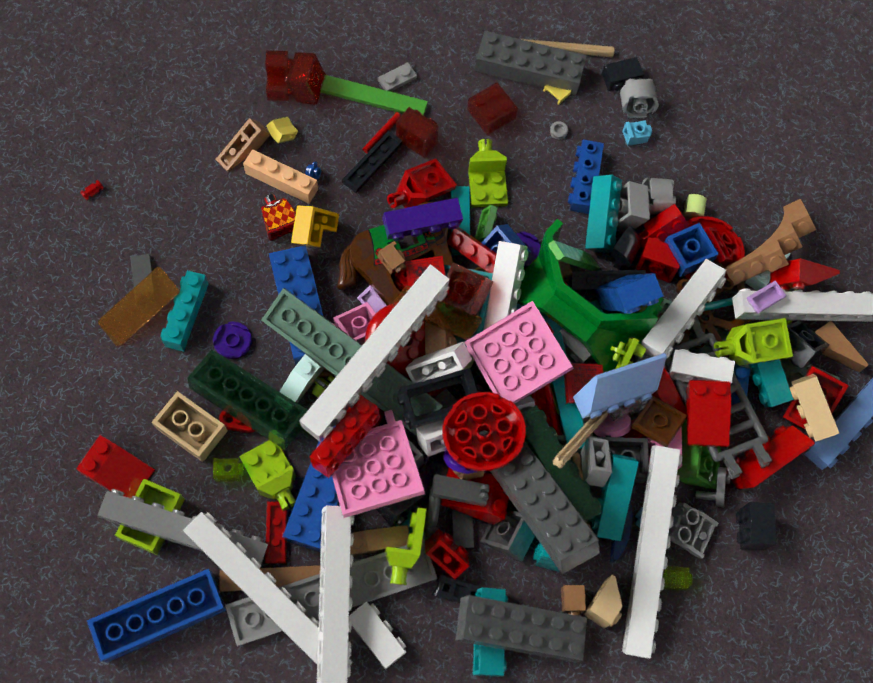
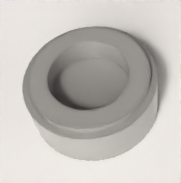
M557 121L551 125L550 134L553 138L563 139L567 136L568 127L565 123Z

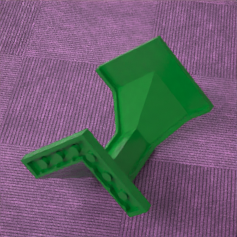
M556 219L544 234L537 258L525 270L524 279L520 285L521 296L517 304L525 306L533 301L540 312L547 315L586 347L595 362L603 365V373L614 370L619 359L618 361L612 360L615 353L610 350L611 347L617 348L619 343L623 342L625 343L624 351L629 338H635L639 340V344H642L643 339L659 319L657 316L663 308L660 305L664 299L662 297L658 298V303L648 306L641 313L605 314L563 282L559 262L548 245L553 240L558 241L563 223Z

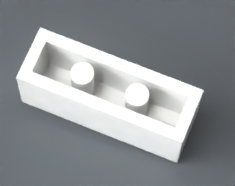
M464 342L416 358L405 369L411 381L415 384L462 370L472 358Z
M686 349L675 350L669 375L671 379L689 382V380L728 381L731 384L735 361H731L726 357H711L706 353H690Z
M366 601L349 615V619H351L353 628L386 670L406 654L404 650L406 645L399 637L395 639L391 634L393 629L386 620L382 622L378 617L380 612L373 603L369 605Z

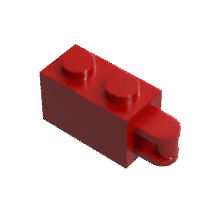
M675 203L643 224L646 230L639 234L641 246L644 247L648 237L658 238L664 242L668 236L690 227Z

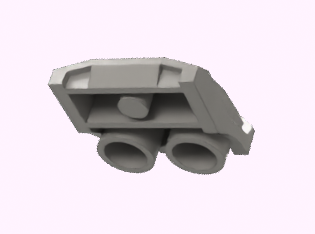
M679 503L671 511V516H673L674 520L672 528H669L668 536H670L671 541L681 546L694 556L703 559V553L714 528L718 526V522L686 503Z

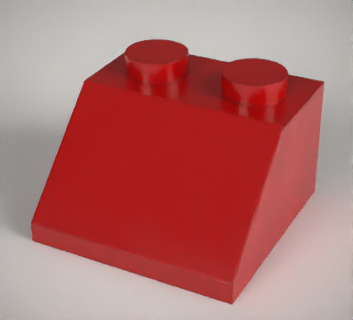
M648 237L635 270H646V274L655 273L657 279L670 283L680 265L667 243L662 242L658 238Z

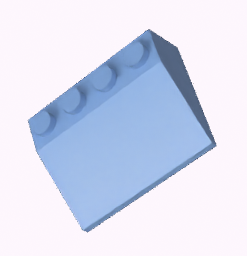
M660 354L596 375L573 396L582 418L591 417V419L601 416L602 412L612 413L618 410L619 406L624 405L626 408L634 405L637 400L644 402L651 399L652 394L658 390L667 358L666 354Z

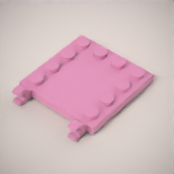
M533 301L464 342L470 356L475 360L492 392L499 394L508 401H512L514 404L574 369Z
M392 410L384 412L387 424L372 428L332 474L344 518L425 494L402 420L395 421Z

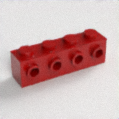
M362 396L309 456L313 468L330 478L360 441L365 438L372 427L377 424L380 419L378 406Z

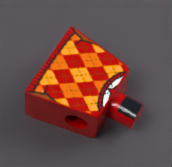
M274 194L266 196L265 202L267 205L263 206L261 210L268 239L271 241L293 232L296 212L285 198L277 201Z

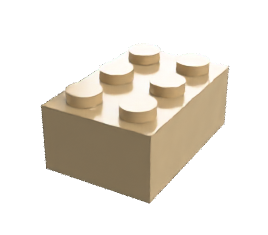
M811 374L792 381L793 386L789 388L794 401L799 400L800 405L797 408L801 418H806L807 420L804 426L809 438L813 437L816 442L839 434L817 376Z
M178 391L152 421L157 430L201 462L207 458L227 433L223 423Z

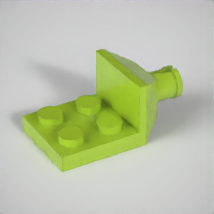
M484 139L478 141L479 151L470 158L468 176L471 208L488 207L490 205L508 206L505 178L507 157L496 150L492 151V140L490 139L486 140V147Z
M786 318L734 327L726 337V341L714 343V349L723 348V350L714 351L717 357L729 355V358L739 366L793 357Z
M275 437L239 456L261 496L274 500L277 499L283 511L289 509L285 500H288L291 507L295 505L296 500L291 494L296 475Z
M418 508L415 513L411 514L410 527H413V533L408 535L407 547L410 550L386 547L385 549L389 566L392 567L391 584L406 585L408 570L413 567L420 557L426 509Z

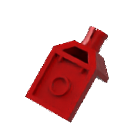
M435 158L405 170L396 192L387 196V202L389 205L392 204L391 208H396L400 205H403L404 208L418 206L421 203L455 190L457 184Z

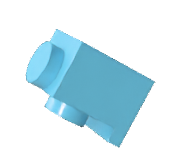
M646 121L625 123L623 134L627 146L648 142L652 135V128L646 124Z

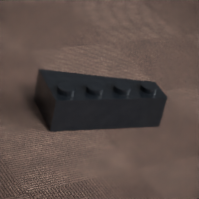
M439 455L418 471L425 494L376 508V510L391 527L396 524L400 526L408 519L406 517L411 512L415 513L418 508L423 507V502L427 499L429 501L433 476L435 474L447 476L449 466Z

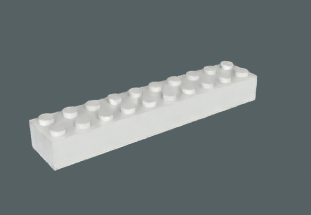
M431 264L300 419L303 429L319 442L328 436L335 424L339 423L346 415L349 407L352 408L359 400L360 394L362 392L366 393L371 388L373 378L375 376L380 377L384 372L387 361L392 362L395 359L399 347H404L409 342L411 332L413 330L417 332L423 324L424 317L426 315L429 317L433 313L437 301L441 302L446 297L449 289V278Z

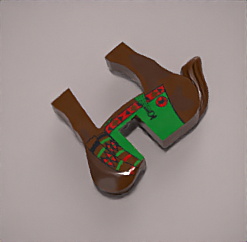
M424 202L419 205L428 204L432 202ZM384 225L357 234L352 243L344 250L339 264L340 272L337 288L343 290L355 285L357 273H359L388 306L398 303L404 295L396 288L391 274L377 257L381 249L393 242V239H387ZM448 227L442 228L441 231L436 233L428 231L423 232L420 236L412 237L415 244L405 249H401L398 241H395L397 243L395 248L403 253L405 261L423 259L428 255L432 257L443 256L444 265L453 266L452 256L447 245Z

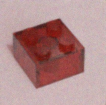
M295 52L285 82L296 102L317 105L326 74L315 53Z
M498 82L470 97L467 104L468 112L486 135L516 119L518 110L517 106Z
M408 107L396 122V136L403 141V145L423 158H426L437 145L439 125L434 120L423 116L418 110Z
M452 263L446 276L449 278L448 294L442 301L478 317L494 281L456 263Z

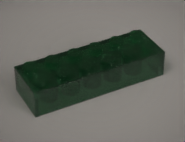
M212 349L187 377L189 389L284 450H286L302 429L300 419L308 411L306 408Z
M536 405L521 413L525 421V442L585 523L589 524L602 513L600 510L602 507L598 499L593 498L589 492L591 489L587 481L582 480L578 474L580 471L576 463L571 462L569 459L562 468H558L557 465L553 464L555 456L564 448V445L559 443L555 429L546 422L547 417L542 409L539 410Z

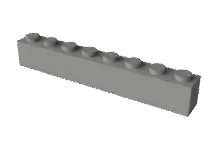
M112 489L111 492L106 491L97 515L98 518L203 551L183 532V529L197 516H193L191 519L185 517V513L173 509L170 512L164 510L165 506L161 504L144 503L145 500L140 497L132 496V499L124 497V492ZM214 523V525H215L219 530H220L222 527H223V528L225 527V526H223V525H221V524ZM232 529V532L227 531L231 535L229 540L234 545L238 542L246 550L244 555L249 560L253 557L261 565L268 545L263 543L264 539L257 536L245 537L243 536L244 532Z

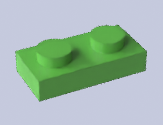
M490 205L482 210L475 239L479 242H482L492 232L493 224L497 219L496 212L498 208L494 205Z

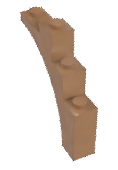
M801 199L783 207V220L769 239L747 256L725 267L734 285L767 270L771 273L788 265L785 255L802 248L799 238L815 231L816 228Z

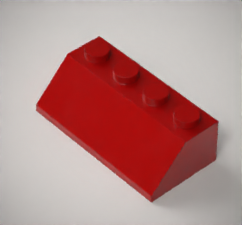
M782 425L773 431L774 435L768 436L769 441L762 444L772 459L769 465L763 468L760 467L753 448L744 451L745 455L743 457L734 458L742 473L739 474L740 477L733 479L732 482L737 489L754 488L813 446L815 442L793 425L787 427Z

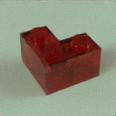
M266 50L267 100L289 101V95L293 94V84H290V79H294L292 58H289L288 51Z

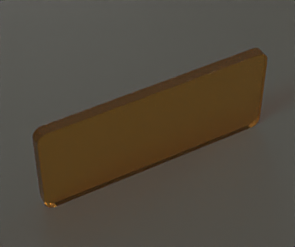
M157 267L98 320V324L116 346H121L175 298L180 290L162 268Z
M405 286L393 301V307L398 304L411 286ZM438 300L433 313L429 317L426 315L423 321L443 330L445 329L447 332L465 340L472 338L482 322L481 317L443 300L441 302Z

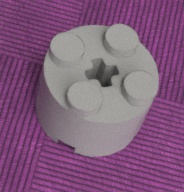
M628 79L620 91L623 113H626L627 117L645 118L648 113L652 112L653 114L658 109L657 93L652 79Z
M645 178L642 185L648 186L650 215H658L674 203L676 204V197L673 196V180L662 178Z

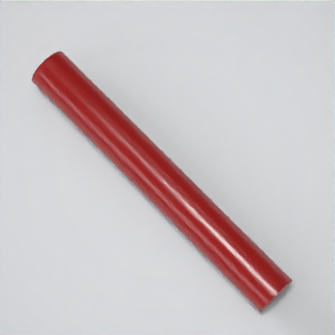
M396 112L362 150L368 153L402 117L401 114Z

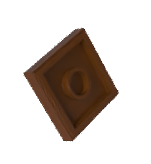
M652 396L633 423L632 428L660 445L668 447L688 415Z

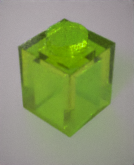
M667 566L666 570L663 569L664 589L686 591L692 585V574H689V568Z

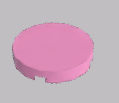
M614 411L609 413L594 433L599 437H606V435L621 437L630 431L631 418L622 412Z

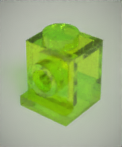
M213 458V479L215 482L240 481V475L244 474V466L238 458ZM232 466L230 471H225V467Z

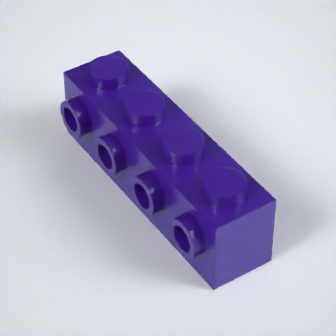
M458 198L384 212L382 220L387 239L397 241L408 235L417 237L422 235L423 232L430 231V233H436L441 231L442 228H458L463 221V216Z

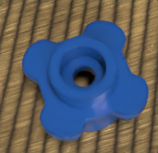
M313 162L312 165L309 164L307 166L305 174L316 180L321 176V169L317 166V162Z

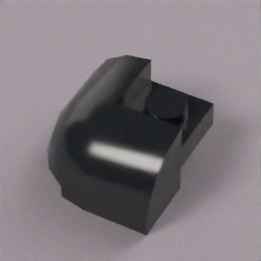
M631 226L625 230L610 255L616 259L613 267L618 270L623 265L630 267L641 249L639 233Z

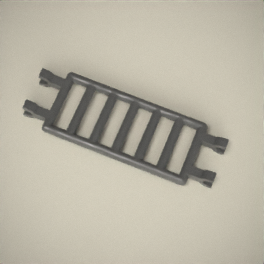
M696 316L694 318L695 322L690 328L695 339L679 345L674 344V349L670 356L674 354L675 350H688L706 342L710 343L714 351L722 349H714V343L718 342L713 333L704 334ZM714 351L708 353L711 357L719 358L715 355ZM670 356L666 358L665 364L669 372L672 362ZM734 371L731 393L736 392L740 402L731 406V414L744 409L750 420L730 427V436L754 427L759 437L720 453L716 446H707L714 461L724 460L732 480L740 477L739 474L742 473L733 457L734 455L753 448L761 468L768 466L769 462L772 461L762 445L767 443L769 438ZM674 380L686 404V387L689 382L683 383V381Z

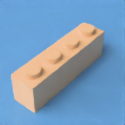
M253 149L243 163L247 175L310 204L318 191L316 179Z

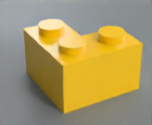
M297 206L291 243L321 247L323 231L337 232L339 214L313 206Z

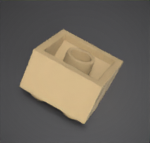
M614 575L609 576L603 582L584 612L585 616L602 628L612 627L622 615L619 612L622 608V603Z

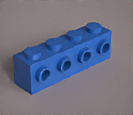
M582 140L581 146H577L575 156L578 157V162L575 161L573 172H576V175L572 177L570 188H573V193H569L567 203L571 204L570 211L589 214L593 177L599 176L604 143Z

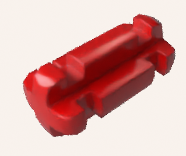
M96 180L95 184L92 183L87 186L85 191L82 190L80 192L83 198L89 200L88 197L91 196L92 198L100 192V189L103 190L102 183Z

